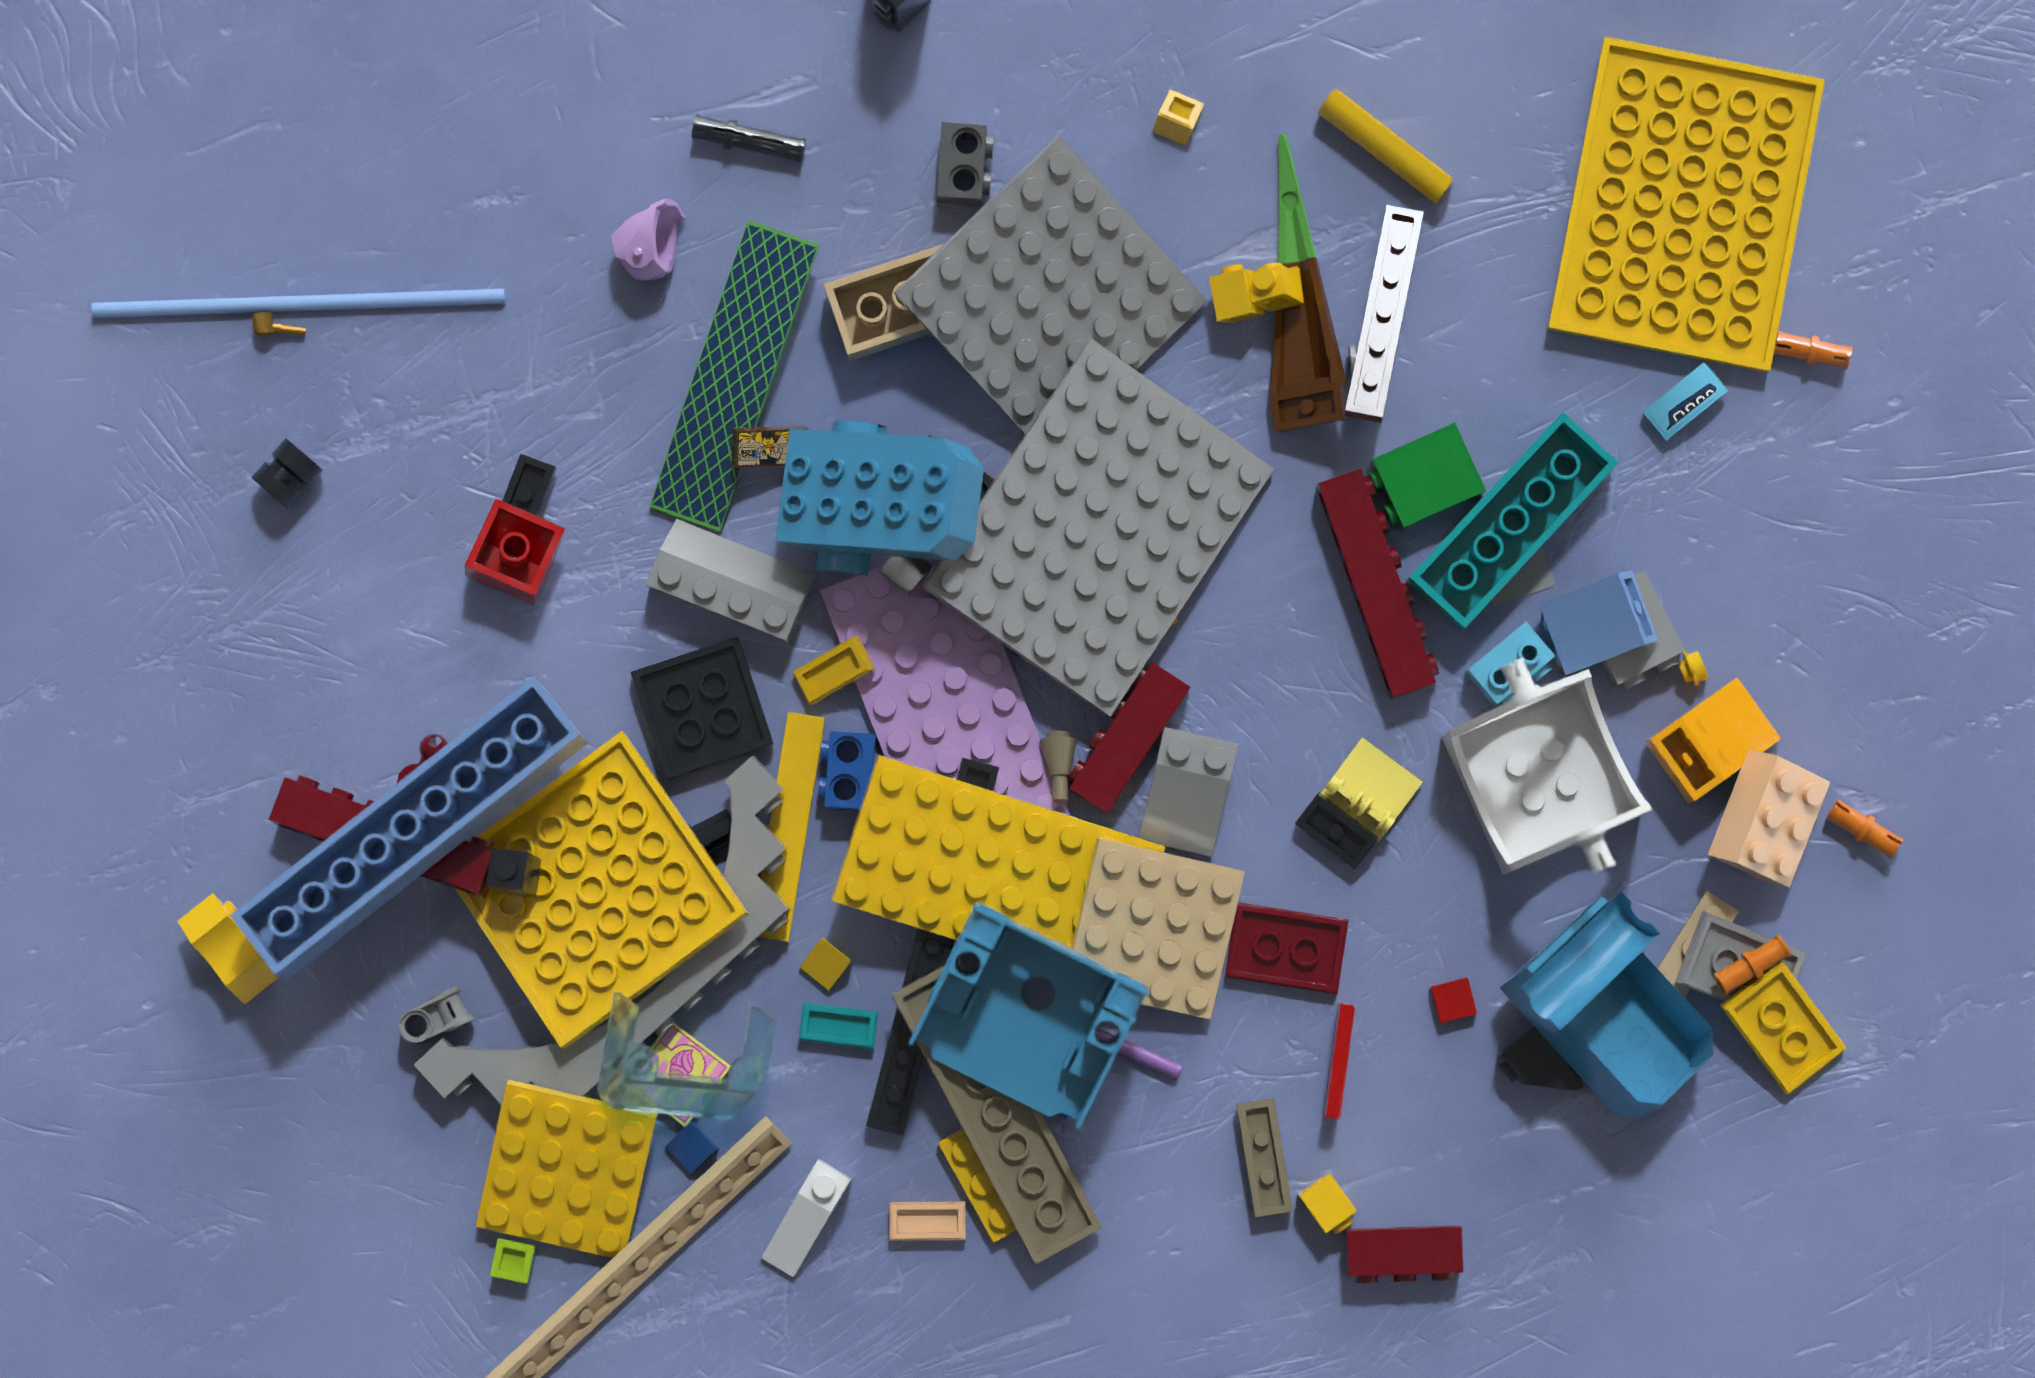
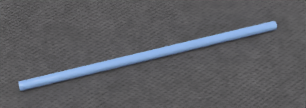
M505 289L92 303V317L110 318L505 304Z

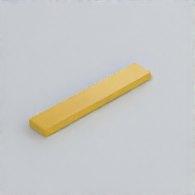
M792 712L787 714L777 775L778 783L785 790L779 794L783 801L771 812L769 829L787 848L781 854L786 860L770 875L763 870L761 877L790 908L784 913L788 920L773 934L766 929L759 936L760 938L785 942L790 940L826 720L824 717Z

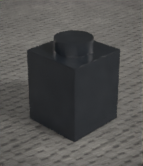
M492 848L486 886L499 893L536 897L541 859L529 852Z

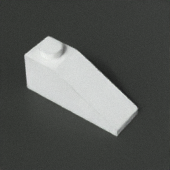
M817 1160L761 1258L794 1277L852 1178L822 1160Z

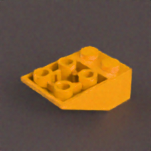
M1736 677L1646 740L1645 744L1689 804L1738 771L1743 765L1748 749L1764 752L1781 738L1738 677Z

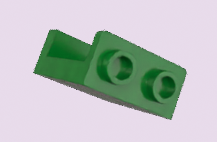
M1455 422L1372 459L1370 463L1372 469L1367 471L1376 492L1382 490L1387 500V504L1383 505V509L1392 526L1398 524L1400 531L1408 529L1413 524L1467 500L1476 499L1486 492Z

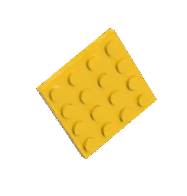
M508 1079L475 1227L614 1258L629 1244L657 1113Z

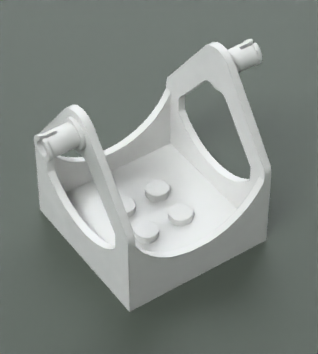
M1524 658L1502 666L1500 669L1503 671L1514 695L1510 697L1511 701L1451 729L1441 737L1502 874H1507L1575 843L1577 847L1581 845L1593 874L1615 865L1616 863L1613 861L1603 839L1605 830L1652 809L1632 780L1614 744L1600 710L1589 669L1540 688L1539 685H1534L1524 663Z

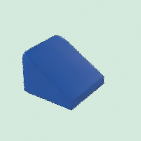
M694 1121L687 1124L665 1146L690 1174L697 1170L719 1149Z

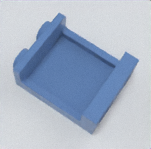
M1632 570L1614 574L1539 604L1542 611L1540 616L1541 623L1545 631L1551 635L1555 646V660L1558 666L1564 670L1565 675L1585 670V668L1658 641Z

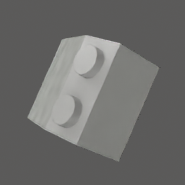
M1164 727L1139 838L1165 847L1212 857L1239 744Z

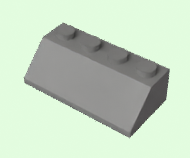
M676 519L658 552L645 585L652 591L789 644L816 574Z

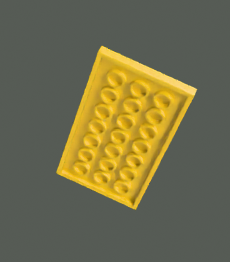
M877 754L831 901L958 940L973 907L978 902L1071 948L1097 837L1163 853L1165 846Z

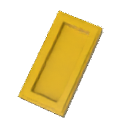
M853 636L793 671V674L809 705H814L875 670V667L859 636Z

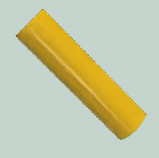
M1333 89L1317 112L1319 115L1436 204L1453 184V178L1338 89Z

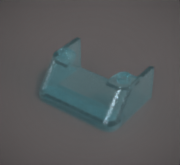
M614 992L598 1081V1094L609 1107L631 1111L733 1119L743 1112L765 1084L777 1021L759 1007L751 1006L743 1054L731 1064L728 1079L657 1072L659 1061L655 1051L645 1044L633 1043L639 1006L622 993Z

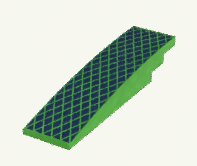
M750 220L747 221L649 506L651 509L721 533L744 467L735 468L731 465L733 428L759 427L796 323L795 319L808 286L807 281L820 248L819 244Z

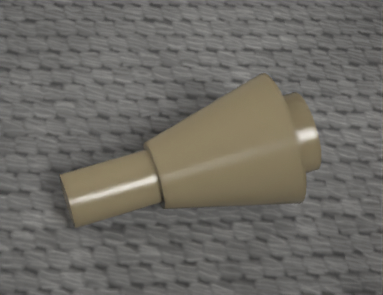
M1051 731L1047 733V738H1043L1039 742L1050 778H1052L1053 801L1066 802L1068 801L1067 778L1070 774L1077 739L1069 737V732Z

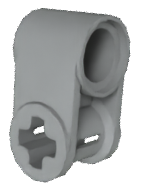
M457 985L431 997L428 1001L406 1011L401 1016L398 1025L403 1038L409 1042L421 1044L474 1021L473 1014H468L459 995L461 991L460 986ZM448 1002H450L452 1009L456 1015L455 1018L453 1017L452 1012L447 1004ZM413 1016H423L427 1022V1030L419 1037L411 1036L407 1030L408 1021Z

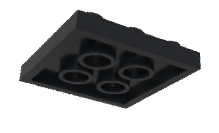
M738 636L630 672L666 780L774 745Z

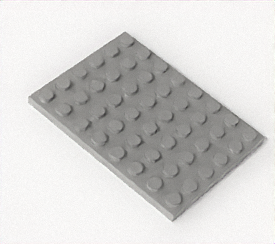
M1090 339L981 499L975 543L956 561L940 560L922 588L1103 715L1110 717L1274 468L1095 340Z

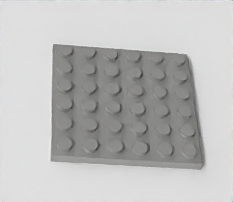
M1060 136L1053 138L894 292L897 298L1024 435L1088 340H1095L1137 370L1207 302L1205 297Z

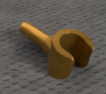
M271 312L255 313L252 316L254 332L259 336L264 337L280 333L305 336V327L274 324Z

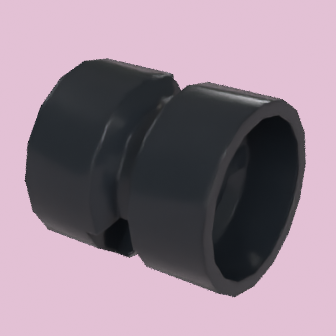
M285 438L272 453L274 458L272 463L264 462L251 478L289 510L302 495L300 487L302 485L310 486L323 469ZM282 467L294 477L288 485H285L275 476Z

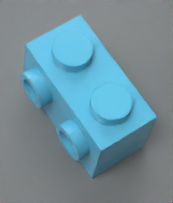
M1525 622L1465 673L1492 706L1495 707L1501 701L1503 704L1511 701L1510 697L1514 696L1503 671L1500 669L1502 666L1524 658L1527 670L1532 680L1536 683L1552 669L1548 662L1555 655L1532 627Z

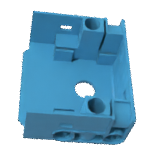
M976 902L927 1000L928 1004L910 1038L909 1044L912 1045L914 1040L926 1044L929 1047L932 1059L1048 1117L1064 1113L1076 1119V1127L1080 1128L1132 1022L1134 1023L1136 1020V1013L1145 996H1148L1150 991L1149 987L1074 951L1066 944L1048 938L1002 913ZM965 951L973 952L979 957L980 964L974 970H964L958 963V955ZM1031 977H1044L1054 986V1000L1049 1007L1043 1010L1030 1009L1021 999V988L1025 981ZM1103 1021H1111L1118 1026V1031L1114 1037L1103 1039L1097 1035L1095 1031L1096 1026Z

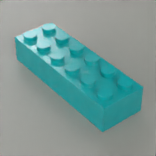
M1562 412L1409 576L1406 582L1454 627L1462 632L1619 462L1568 415Z

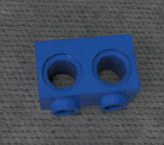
M830 731L829 740L822 739L821 762H828L827 778H819L818 800H825L824 807L826 809L860 810L875 763V734ZM846 742L854 743L859 748L858 757L850 763L842 762L837 755L839 747ZM842 780H850L856 785L854 797L847 801L840 800L835 795V787Z

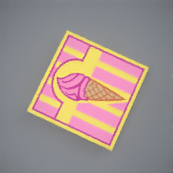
M674 1023L657 1038L625 1082L685 1127L691 1122L732 1066Z

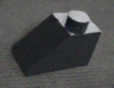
M1534 1026L1498 1053L1502 1060L1498 1066L1510 1082H1514L1517 1079L1520 1084L1573 1091H1579L1584 1087L1559 1053Z

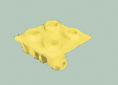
M1362 737L1321 794L1378 836L1377 842H1379L1423 782Z

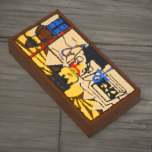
M805 426L733 428L731 465L735 468L785 466L789 429L808 430V428Z

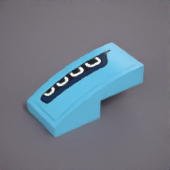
M1704 362L1645 409L1643 413L1667 441L1729 390L1707 363Z

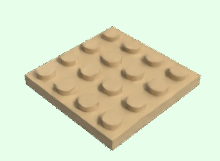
M1097 837L1071 948L1149 987L1150 992L1148 996H1145L1142 1002L1143 1005L1211 1020L1245 871Z

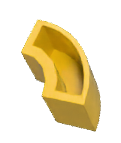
M212 893L177 922L191 944L210 964L224 985L245 1005L279 977L273 973L230 916L238 910L230 900L223 904Z

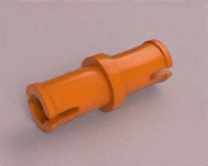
M1778 331L1774 355L1779 354L1806 360L1805 364L1812 366L1816 362L1847 370L1852 346L1820 341L1819 336L1812 335L1811 338Z
M1840 799L1835 802L1826 817V820H1830L1854 835L1853 840L1858 843L1864 841L1888 856L1889 859L1894 856L1903 841L1902 837H1898L1874 822L1875 817L1870 814L1867 817L1843 803Z
M1776 935L1775 938L1754 951L1746 950L1741 954V959L1720 972L1714 973L1713 976L1722 992L1728 995L1732 990L1750 979L1755 978L1758 980L1764 976L1763 971L1784 958L1790 957L1791 952L1782 937Z

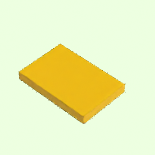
M1781 960L1763 971L1764 976L1758 980L1753 978L1719 1006L1781 1090L1789 1095L1847 1048Z

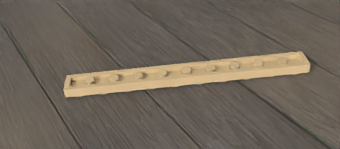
M765 1116L485 1378H541L786 1150L792 1142Z

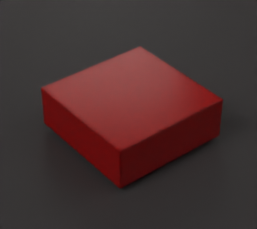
M1468 977L1430 987L1439 1023L1477 1014Z

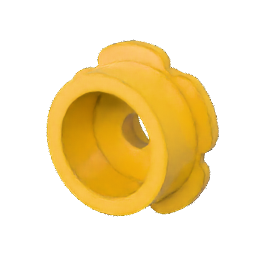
M1686 651L1683 652L1684 660L1680 661L1678 666L1685 683L1693 681L1695 686H1699V682L1709 679L1698 651L1688 655Z

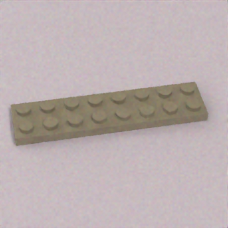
M958 958V963L960 967L964 969L960 959ZM944 966L890 994L911 1034H913L928 1004L927 1000ZM915 1040L1033 1264H1038L1101 1229L1100 1222L1042 1113L932 1059L928 1045Z

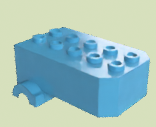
M839 420L833 422L832 431L789 429L776 542L810 553H817L815 571L822 573L841 572L868 576L870 555L956 561L975 543L984 467L970 448L942 437L886 434V427L876 423Z
M1621 891L1611 902H1608L1602 896L1574 916L1499 988L1616 1116L1643 1117L1663 1105L1713 1056V1029L1642 952L1660 933L1650 922H1643L1633 913L1631 909L1632 902Z

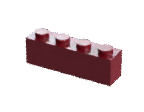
M1152 662L1148 669L1142 668L1131 685L1135 688L1128 700L1122 698L1110 716L1114 721L1107 732L1101 728L1098 730L1088 748L1093 750V753L1087 762L1083 763L1079 760L1067 778L1073 782L1069 791L1106 815L1190 690L1189 685Z

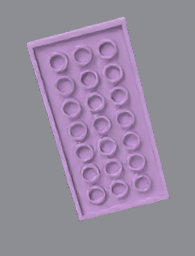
M924 559L933 567L910 596L879 572L881 567L869 571L868 576L858 575L820 590L840 644L853 636H859L875 667V670L855 682L885 757L953 779L957 778L962 757L998 766L999 771L994 792L1070 816L1065 802L1053 801L1052 778H1050L1040 746V737L1003 644L922 588L940 560Z

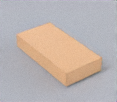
M966 1201L889 1202L890 1241L966 1240Z

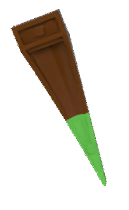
M1280 133L1278 137V263H1282L1287 268L1295 266L1300 268L1304 304L1276 311L1270 402L1274 431L1282 433L1349 420V417L1344 416L1347 404L1345 391L1347 380L1288 138L1285 134Z

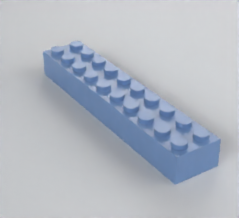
M533 676L230 916L273 973L287 981L588 742L543 684Z

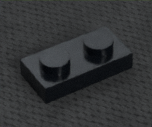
M520 453L502 501L539 516L557 470L556 466Z
M1318 792L1295 822L1298 827L1353 869L1357 868L1379 839L1378 836L1320 792Z

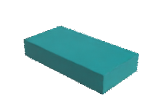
M803 1002L798 1040L874 1049L879 1011Z

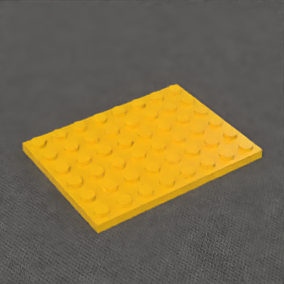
M1604 36L1547 330L1769 373L1774 355L1825 79Z

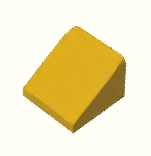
M1169 90L1157 116L1153 132L1179 144L1187 145L1204 103Z
M822 937L800 968L827 990H830L853 961Z

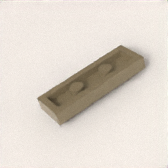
M1274 1098L1236 1104L1254 1217L1292 1212Z

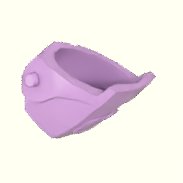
M665 198L625 220L611 235L616 258L634 279L656 280L672 271L677 248V224L685 220V213L681 207L672 199Z

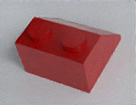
M495 498L464 565L465 576L534 606L550 573L565 528Z

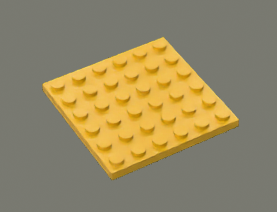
M623 731L619 732L478 836L493 843V848L529 852L541 859L536 897L499 893L490 888L486 899L455 888L559 1046L563 1049L568 1048L750 915Z

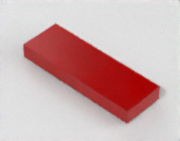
M1338 1004L1323 1117L1334 1119L1341 1117L1355 1013L1354 1005Z

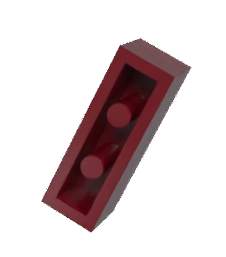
M1462 1226L1345 1229L1346 1275L1355 1276V1283H1377L1378 1275H1393L1394 1282L1416 1281V1274H1431L1432 1281L1455 1280L1454 1273H1464Z

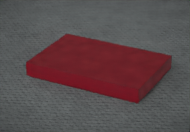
M1238 902L1232 926L1225 977L1338 995L1349 919Z

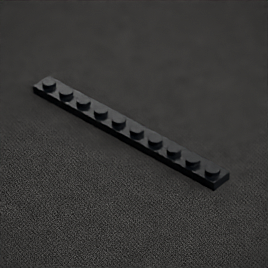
M962 757L956 780L993 791L999 767ZM917 928L902 988L944 966L951 954L954 939ZM897 1007L866 1126L903 1135L923 1055L915 1040L912 1045L909 1044L912 1034Z

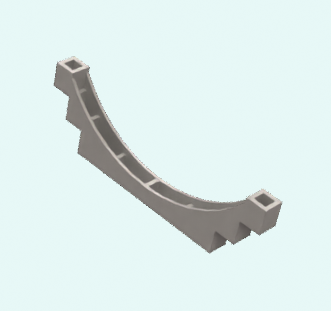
M751 756L724 781L731 791L732 822L729 853L723 876L750 915L670 972L658 987L629 1010L604 1025L592 1029L566 1049L561 1048L557 1041L545 1045L522 1048H477L455 1045L447 1037L442 1038L413 1065L443 1098L448 1097L451 1093L458 1098L474 1083L470 1078L472 1074L476 1076L501 1105L508 1079L527 1084L533 1082L535 1086L591 1098L587 1093L597 1083L604 1088L619 1074L615 1067L625 1058L632 1062L648 1048L643 1041L653 1032L660 1037L676 1022L671 1016L683 1006L688 1011L701 1000L704 995L699 991L709 981L716 986L732 971L728 964L739 955L744 960L758 948L760 944L755 940L766 929L773 934L788 920L784 913L790 907L760 875L763 870L768 875L776 870L786 860L781 854L787 848L757 816L761 811L766 816L783 801L779 794L785 789L755 756Z

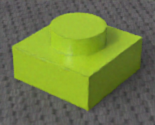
M498 1238L490 1276L526 1284L529 1283L536 1245Z

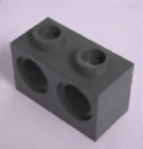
M942 122L937 203L982 206V196H990L991 173H984L985 158H993L994 136H987V125ZM963 138H971L976 141L978 147L971 154H963L958 151L957 143ZM964 174L971 176L975 181L974 186L968 191L958 190L953 184L958 176Z

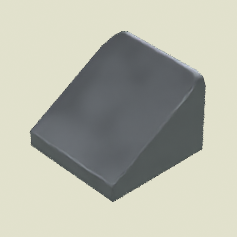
M891 556L879 572L910 596L933 566L920 558Z

